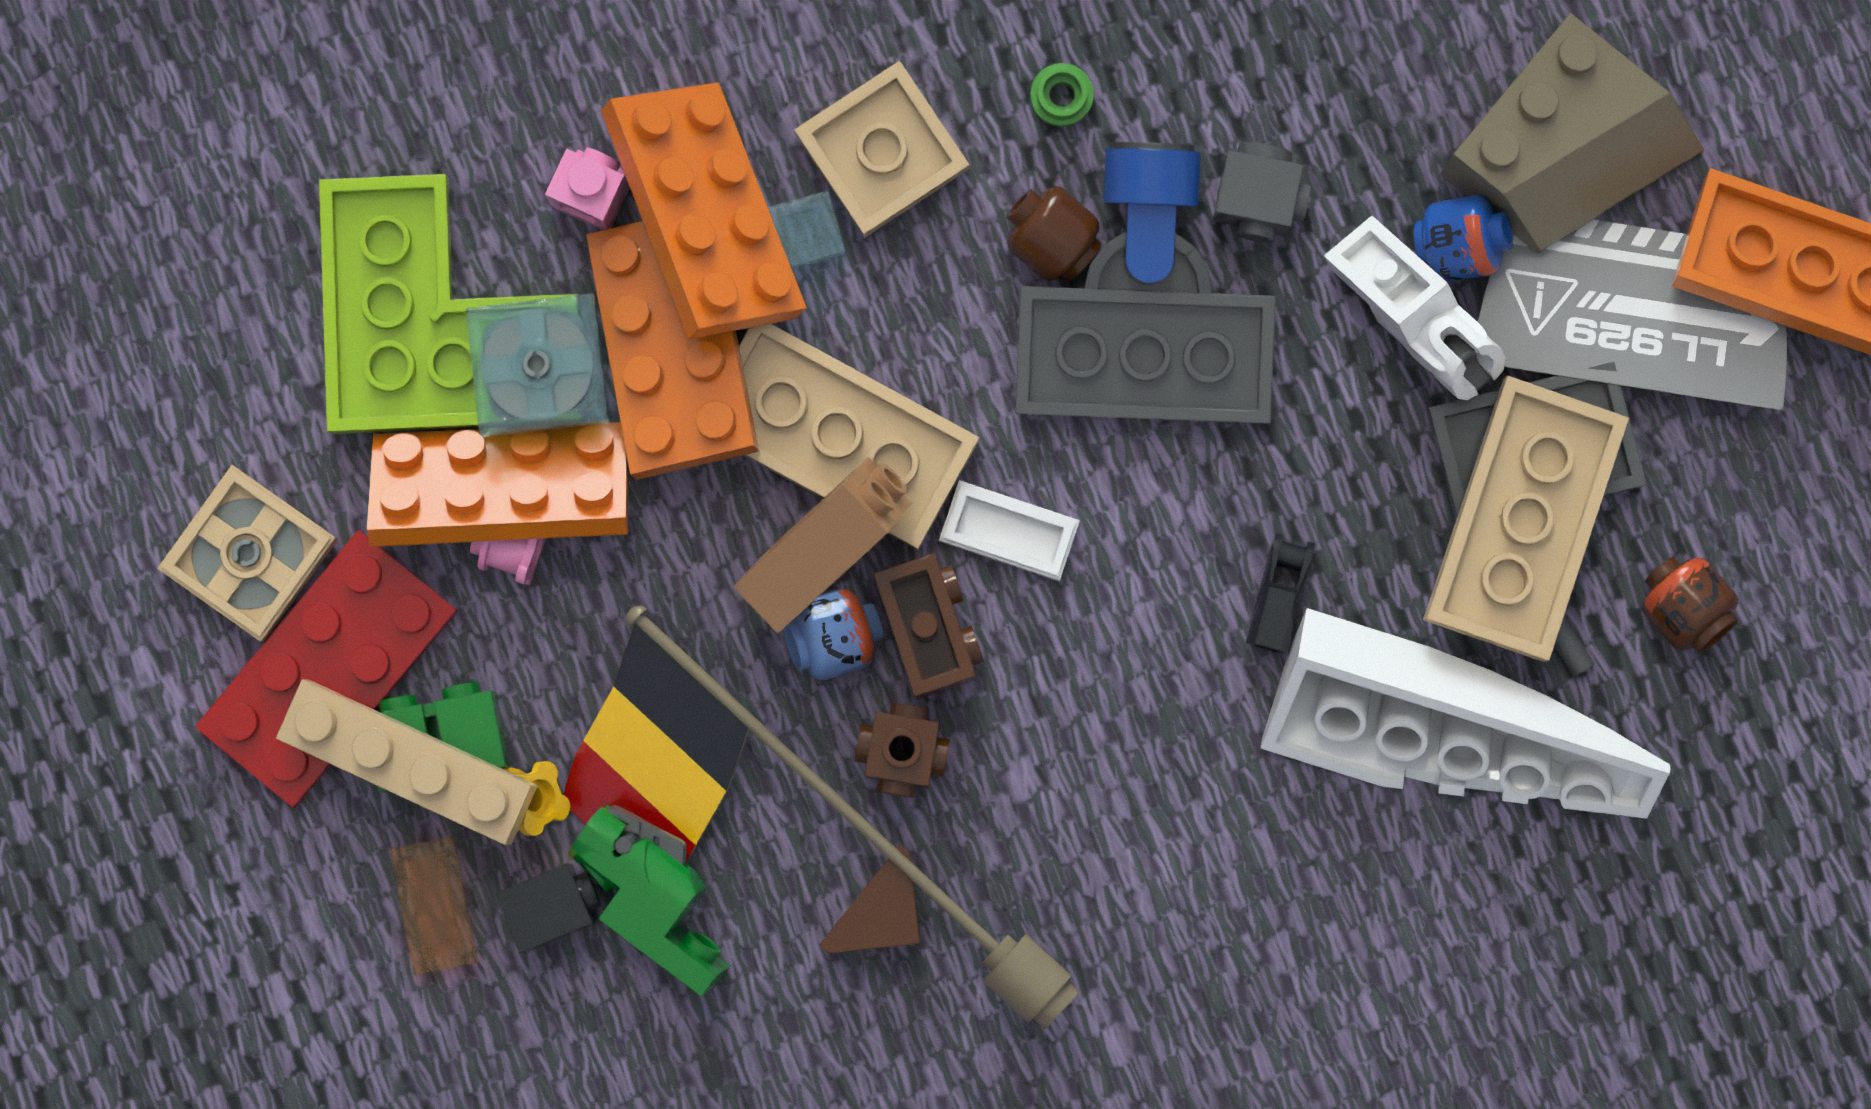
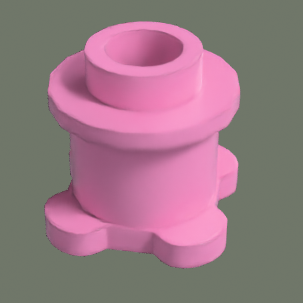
M546 538L471 542L470 553L479 556L477 566L479 570L486 571L490 566L516 575L515 582L530 585Z

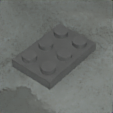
M1615 362L1586 368L1617 372ZM1554 376L1529 382L1629 417L1621 385L1565 376ZM1499 390L1477 395L1467 401L1461 399L1429 407L1426 410L1455 522ZM1630 419L1628 420L1603 497L1647 485Z

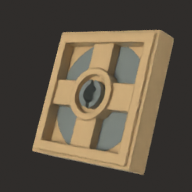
M231 465L157 569L257 640L264 643L339 539L244 472Z

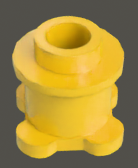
M536 762L530 773H525L521 769L516 768L504 769L538 785L518 829L522 834L538 836L549 822L566 819L570 811V802L561 793L557 782L558 770L552 762Z

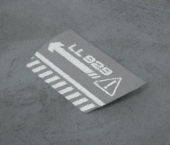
M1592 220L1540 253L1535 252L1513 234L1512 249L1503 252L1500 269L1490 275L1478 323L1484 328L1488 337L1502 349L1506 357L1504 367L1781 410L1784 406L1787 369L1786 326L1672 287L1687 234ZM1615 362L1617 371L1588 368Z

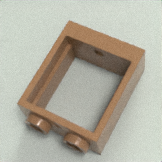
M868 456L761 555L733 587L778 634L892 529L912 504L905 496L907 488L904 482L890 467L885 464L877 466Z

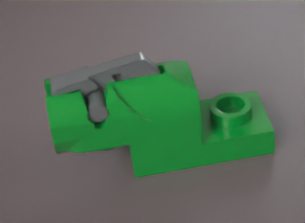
M607 804L605 808L601 807L585 825L568 853V856L579 863L605 892L609 893L612 888L617 891L599 917V920L702 997L717 986L731 965L719 957L721 953L720 948L706 935L690 929L687 933L680 928L707 888L699 874L686 863V842L617 805L609 806Z

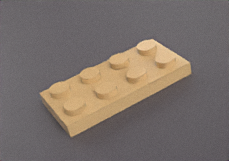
M773 324L749 328L739 345L759 452L743 456L822 499L868 456L877 466L880 464L887 465L904 482L907 488L905 496L912 502L910 507L887 534L918 551L979 442V437Z
M1506 376L1502 381L1423 620L1542 662L1549 661L1629 417L1517 378Z

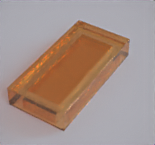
M451 836L390 849L413 974L419 975L478 963V954L455 837Z

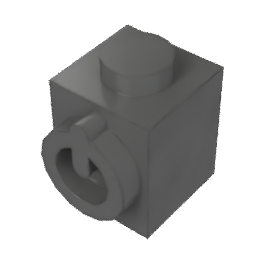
M1259 142L1239 143L1238 151L1228 150L1224 160L1212 221L1238 226L1236 235L1251 241L1272 243L1274 242L1275 234L1287 236L1292 220L1304 222L1311 185L1300 183L1303 165L1298 164L1299 155L1279 146Z

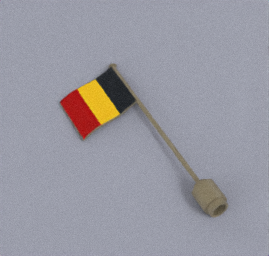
M632 607L627 613L626 622L633 629L614 686L575 755L565 785L564 796L569 799L571 812L586 825L601 807L605 808L607 804L609 806L617 805L684 840L687 846L686 863L688 864L692 853L730 788L750 730L990 952L982 962L991 971L983 982L1027 1023L1033 1019L1044 1030L1057 1018L1079 993V990L1068 981L1072 976L1027 933L1018 943L1009 934L998 943L644 615L648 610L646 607Z

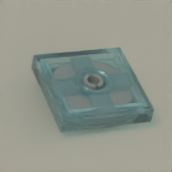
M593 293L466 308L479 435L481 437L609 423L596 300Z

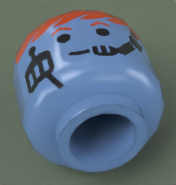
M838 589L817 597L784 628V636L790 657L798 671L807 670L813 678L818 680H828L868 667L874 657V642L883 639V630L877 610L872 603L862 605L854 592L847 589Z

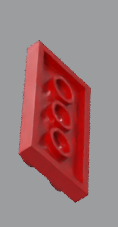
M358 529L196 724L195 728L292 808H296L332 765L276 739L301 680H311L377 710L379 708L378 702L385 700L456 615L458 610L380 546L370 547L368 536Z

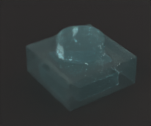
M828 191L768 207L792 270L846 255Z

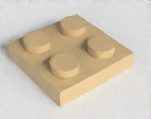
M900 61L794 129L796 137L864 238L970 169V164Z

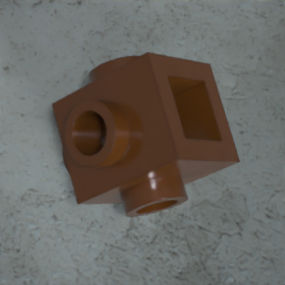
M891 703L889 714L876 712L873 725L861 724L855 762L866 763L865 777L877 780L876 792L914 798L915 787L929 789L931 775L944 777L950 739L938 737L940 723L927 720L929 709L901 703ZM897 737H907L914 743V754L906 761H897L890 755V744Z

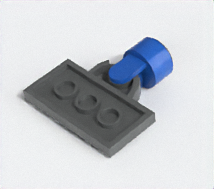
M1112 142V148L1105 149L1103 203L1128 205L1127 231L1102 246L1089 264L1084 289L1020 286L1015 414L1270 424L1276 296L1212 293L1209 269L1197 248L1175 233L1176 207H1199L1201 152L1195 151V145Z

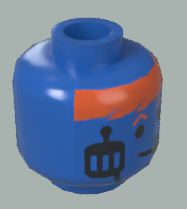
M1477 194L1430 204L1425 210L1422 221L1415 223L1414 245L1417 256L1442 279L1450 283L1496 273L1500 269L1503 252L1512 249L1513 232L1507 213H1497L1487 197Z

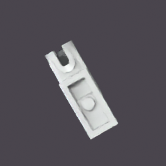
M1373 216L1368 218L1324 255L1330 269L1369 304L1377 322L1392 334L1413 358L1431 372L1458 399L1467 401L1478 395V390L1487 384L1491 378L1495 381L1504 370L1506 357L1502 349L1488 337L1484 328L1458 305L1449 284Z

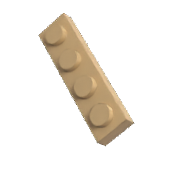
M306 679L301 680L276 739L504 845H512L538 786Z

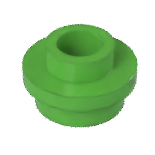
M1066 63L1053 64L1044 68L1034 79L1030 93L1031 104L1037 116L1045 123L1055 127H1069L1083 120L1092 107L1094 97L1093 86L1086 73L1080 68ZM1058 85L1068 86L1074 93L1072 103L1064 107L1055 105L1049 95L1054 87Z

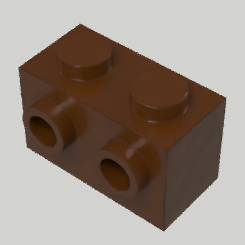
M934 553L874 573V579L914 699L918 700L975 681L976 674L973 666L984 661L972 626L960 629L952 605L963 602V598L952 565L940 569Z

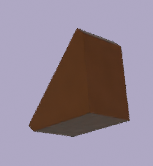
M899 844L897 849L911 861V853ZM887 859L819 946L828 953H839L920 944L914 882L892 861Z

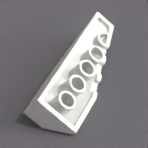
M1308 608L1304 613L1288 652L1260 747L1273 753L1382 787L1403 789L1404 777L1439 785V794L1464 796L1465 788L1503 793L1502 801L1528 804V799L1537 797L1560 799L1564 809L1648 818L1670 774V764L1606 726L1542 693L1489 669L1429 646Z

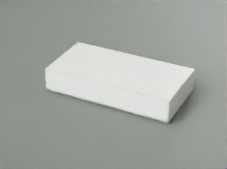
M959 480L939 542L1060 582L1080 520Z

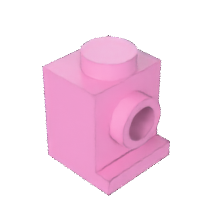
M586 148L585 152L577 150L576 153L566 149L545 196L551 207L601 230H606L612 227L630 186L623 169L619 168L621 163L614 158L592 148Z

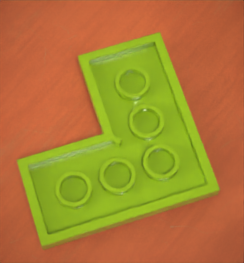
M446 174L319 180L328 433L351 434L584 423V413L580 415L567 414L559 419L547 422L520 420L509 423L499 419L492 409L491 396L485 387L481 370L482 355L485 347L484 336L491 324L496 321L506 320L517 313L528 310H548L558 314L572 313L580 317L578 294L453 299L449 178Z

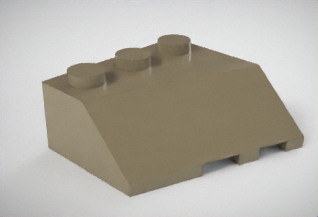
M1570 13L1456 150L1440 175L1466 196L1480 194L1487 197L1497 213H1507L1513 234L1535 252L1540 253L1596 219L1609 208L1632 194L1640 192L1653 184L1658 178L1696 157L1705 149L1672 94Z

